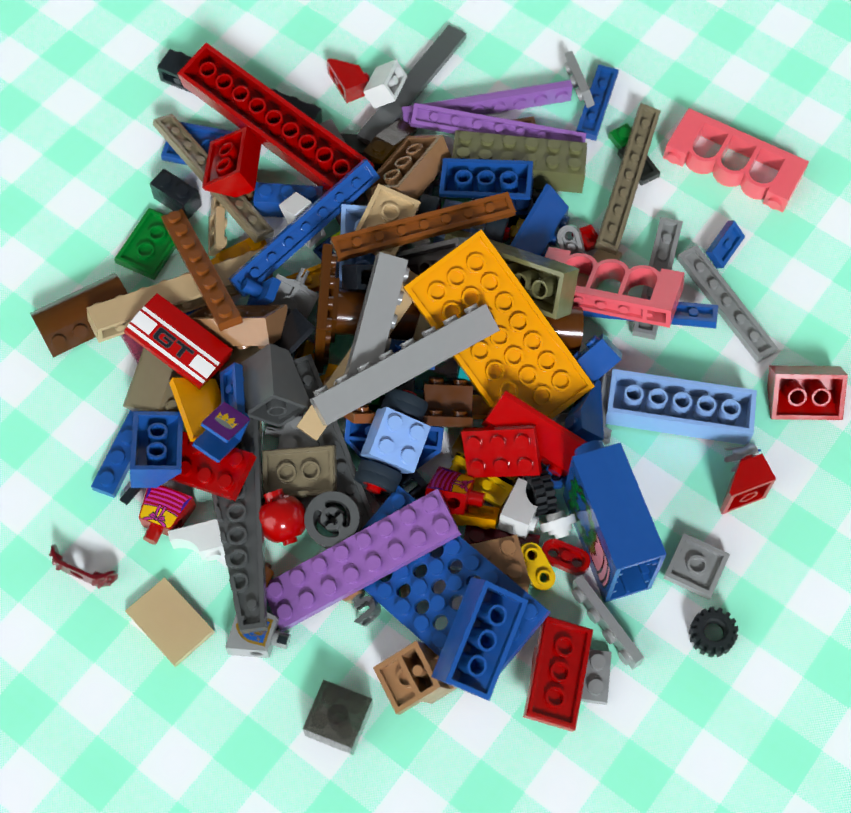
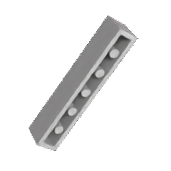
M379 252L376 255L344 374L348 373L350 377L358 373L357 367L369 361L372 365L380 361L378 356L389 350L391 338H388L390 328L394 329L398 316L394 314L396 305L401 304L404 291H401V286L403 282L407 281L410 268L407 267L408 260L383 252Z

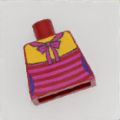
M441 466L437 468L426 487L425 493L427 495L438 489L451 514L464 515L469 504L483 507L486 493L473 490L475 483L473 477Z
M162 485L157 488H147L139 514L142 526L148 528L143 539L150 544L156 545L161 534L169 536L168 531L182 528L196 508L194 498Z

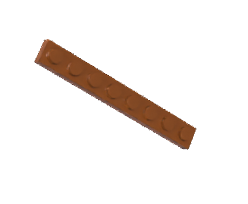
M504 192L333 236L330 242L333 244L334 254H337V262L512 217L515 216L516 210L509 193Z
M183 209L161 216L166 230L219 330L223 331L243 323L238 309Z

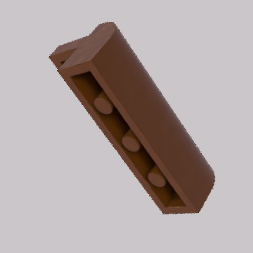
M113 273L31 312L30 315L54 358L96 337L88 322L87 307L128 293L118 275Z

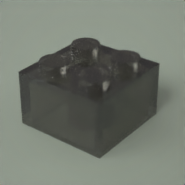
M323 679L302 728L304 736L354 755L372 711L373 699Z

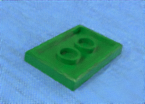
M148 208L114 258L115 263L155 280L176 249L161 218L165 214Z

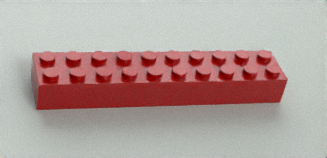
M207 42L177 73L183 87L240 129L247 126L264 147L317 186H323L325 192L332 188L362 160L366 159ZM368 160V162L374 168V164Z

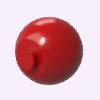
M282 488L264 494L265 502L259 510V520L262 524L264 537L274 543L282 542L283 546L297 542L296 536L302 535L305 530L304 516L306 509L296 497L284 494Z

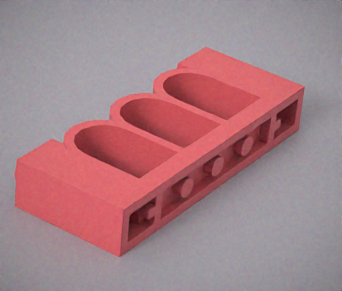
M688 108L667 143L663 156L664 159L672 164H677L681 167L686 164L690 170L698 174L713 172V177L716 181L724 186L736 187L741 185L742 191L748 197L756 200L764 199L763 204L780 212H784L809 164V161L690 108ZM701 136L722 145L715 156L704 158L695 153L693 149ZM728 149L750 158L743 169L733 171L724 167L721 161ZM756 161L778 170L776 177L771 182L759 183L752 179L750 171Z
M548 248L545 255L546 258L579 268V273L590 276L586 287L576 285L572 306L582 307L584 311L670 328L683 291L684 272L663 268L659 272L654 267L648 265L634 266L629 269L624 262L616 259L602 260L597 263L595 258L585 253L571 254L569 250ZM606 279H615L621 282L618 293L597 290L596 287L601 281ZM639 285H646L653 289L650 300L628 296V292L631 288Z

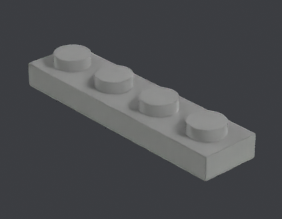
M583 575L574 579L571 587L573 597L578 603L582 602L587 608V615L594 624L598 623L602 628L605 640L609 644L613 643L617 648L620 660L625 665L629 664L632 670L641 665L644 656Z

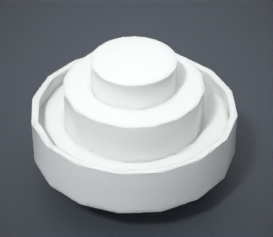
M565 510L546 515L547 522L539 525L542 533L548 532L549 536L554 535L555 539L570 535L569 530L573 529L572 524L577 522L574 513L566 515Z

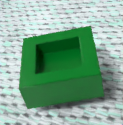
M626 123L609 132L608 138L618 150L627 145L632 128Z

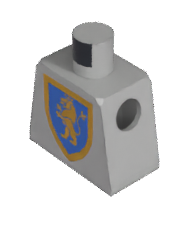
M268 612V631L242 634L239 630L237 616L235 615L225 648L228 655L269 658L273 646L284 649L288 648L291 634L278 631V617Z

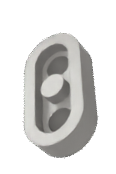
M567 224L560 228L557 233L559 248L569 250L571 254H586L579 228L573 224ZM567 232L573 233V239L567 238Z

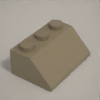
M143 348L123 407L133 412H179L169 382L172 377H184Z

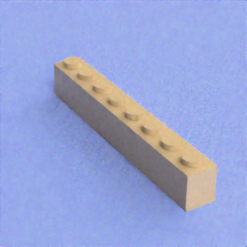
M261 249L249 251L244 255L228 258L223 262L213 265L230 297L240 293L228 278ZM187 272L179 277L163 280L158 284L142 287L125 295H118L114 299L95 303L87 307L88 322L100 343L125 334L124 330L156 293L183 313L207 305L190 273ZM272 273L269 277H267L264 281H266V280L272 278V277H273V273Z

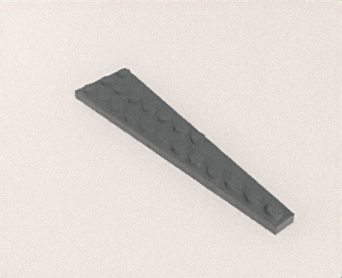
M217 372L211 379H216L221 392L220 374ZM250 418L241 441L235 446V448L253 453L257 457L236 501L212 494L216 518L220 528V538L225 552V562L230 577V586L233 592L237 621L242 634L268 631L265 545L262 524L259 520V510L263 504L260 421Z

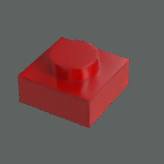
M590 224L579 228L585 251L595 249L596 247L594 246L598 234L593 226Z

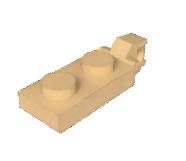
M215 196L211 200V215L209 216L208 255L216 257V254L224 250L227 245V237L225 236L227 226L226 209Z

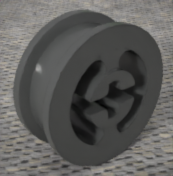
M329 491L316 496L309 503L305 512L304 523L310 537L317 544L328 549L361 531L362 515L358 506L349 496L341 492ZM339 504L349 509L351 520L348 527H346V518L337 508L329 507L330 505ZM320 514L322 525L330 533L338 534V536L326 537L319 533L317 519ZM332 516L338 521L335 525L329 520Z

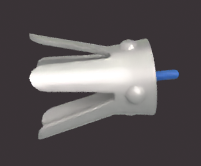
M754 443L746 444L743 447L724 448L727 451L732 450L733 453L725 457L724 461L741 460L750 454L757 456L761 449H757ZM738 462L736 466L731 469V472H734L737 469L740 462Z

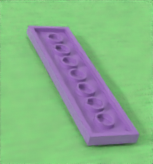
M438 489L430 492L270 580L266 588V598L273 615L278 617L279 630L284 632L462 535L441 492Z

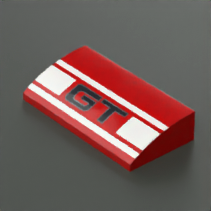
M158 293L144 305L124 330L125 334L199 390L230 360L233 350Z

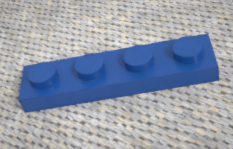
M598 65L590 88L595 105L589 108L586 105L584 106L576 129L577 132L586 133L587 139L597 140L619 69Z

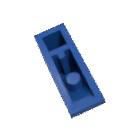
M600 380L593 383L595 387L575 401L565 418V428L587 442L594 440L602 441L604 439Z

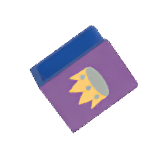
M223 402L202 421L201 426L206 430L193 442L192 446L219 463L241 441L250 418L226 402Z

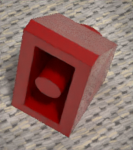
M332 58L327 59L328 74L346 104L365 96L363 91L370 79L367 72H363L360 66Z

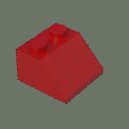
M763 453L757 456L750 454L740 460L722 502L721 514L766 498L776 481V477Z

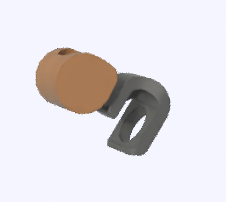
M364 589L343 599L346 603L354 604L357 610H361L365 606L370 607L354 620L355 623L361 626H367L381 613V605L372 597L365 596Z

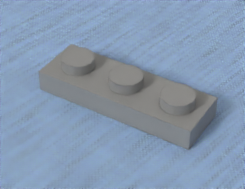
M573 51L564 53L567 60L564 66L567 74L571 75L569 77L573 87H578L575 91L579 101L584 100L587 108L594 106L592 94Z

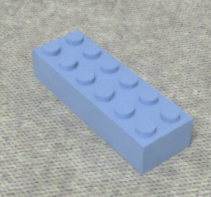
M612 369L605 424L746 445L749 444L754 434L757 390Z

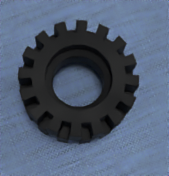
M543 469L541 475L524 476V479L528 481L526 487L527 498L533 505L537 506L536 517L555 513L557 511L556 490L553 488L554 483L551 481V475L548 470Z
M710 607L708 610L705 608L693 619L689 629V634H691L689 639L690 642L695 643L693 646L695 650L698 648L701 650L700 654L708 653V657L713 658L714 655L720 657L723 653H728L735 644L739 629L738 626L734 625L736 623L735 618H729L731 614L728 611L724 614L722 613V608H718L717 611L714 610V607ZM711 623L717 624L723 631L722 639L718 641L709 640L704 634V627Z

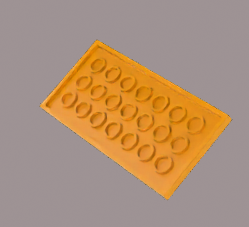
M482 229L402 287L431 327L435 326L436 330L444 326L443 321L455 314L457 318L465 315L464 309L475 303L478 306L487 305L500 330L453 357L490 408L506 390L545 416L553 419L595 387Z

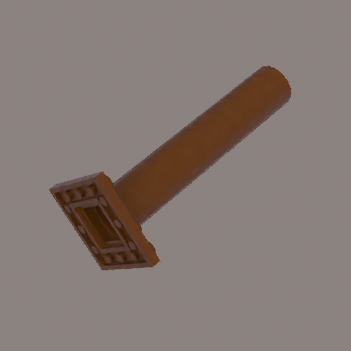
M323 244L314 357V363L319 374H323V365H328L330 343H335V334L355 336L367 289H342V287H339L340 278H335L337 254H332L333 244ZM413 302L388 338L400 340L413 338L420 311ZM572 306L571 314L559 319L545 316L570 353L579 351L584 328L582 307Z

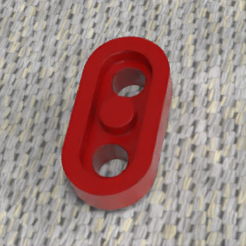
M549 539L542 546V551L553 567L572 575H582L589 568L590 556L583 549L559 539ZM555 551L558 556L552 557L549 552ZM579 561L581 566L576 567L572 562Z

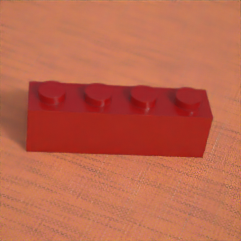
M506 390L495 401L481 424L484 427L536 425L541 463L548 467L550 473L558 477L568 475L572 456H575L574 451L582 444L587 443V441Z

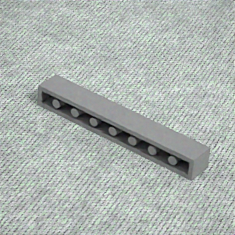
M475 303L464 309L465 315L457 318L455 314L445 319L443 327L436 330L435 326L423 331L421 339L415 341L414 338H411L401 343L402 349L393 353L391 349L379 355L380 361L372 365L369 361L357 367L358 373L350 377L346 373L335 379L337 384L328 389L324 385L313 391L315 396L309 400L323 426L329 425L498 332L500 329L487 305L478 306Z

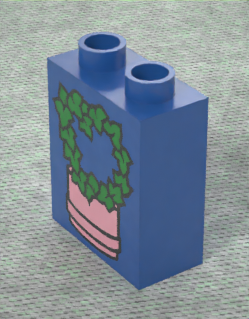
M601 440L584 443L574 451L575 456H572L563 498L569 514H575L577 522L573 523L583 550L590 556L591 571L603 602L606 603L651 589L667 554L621 442L606 447Z

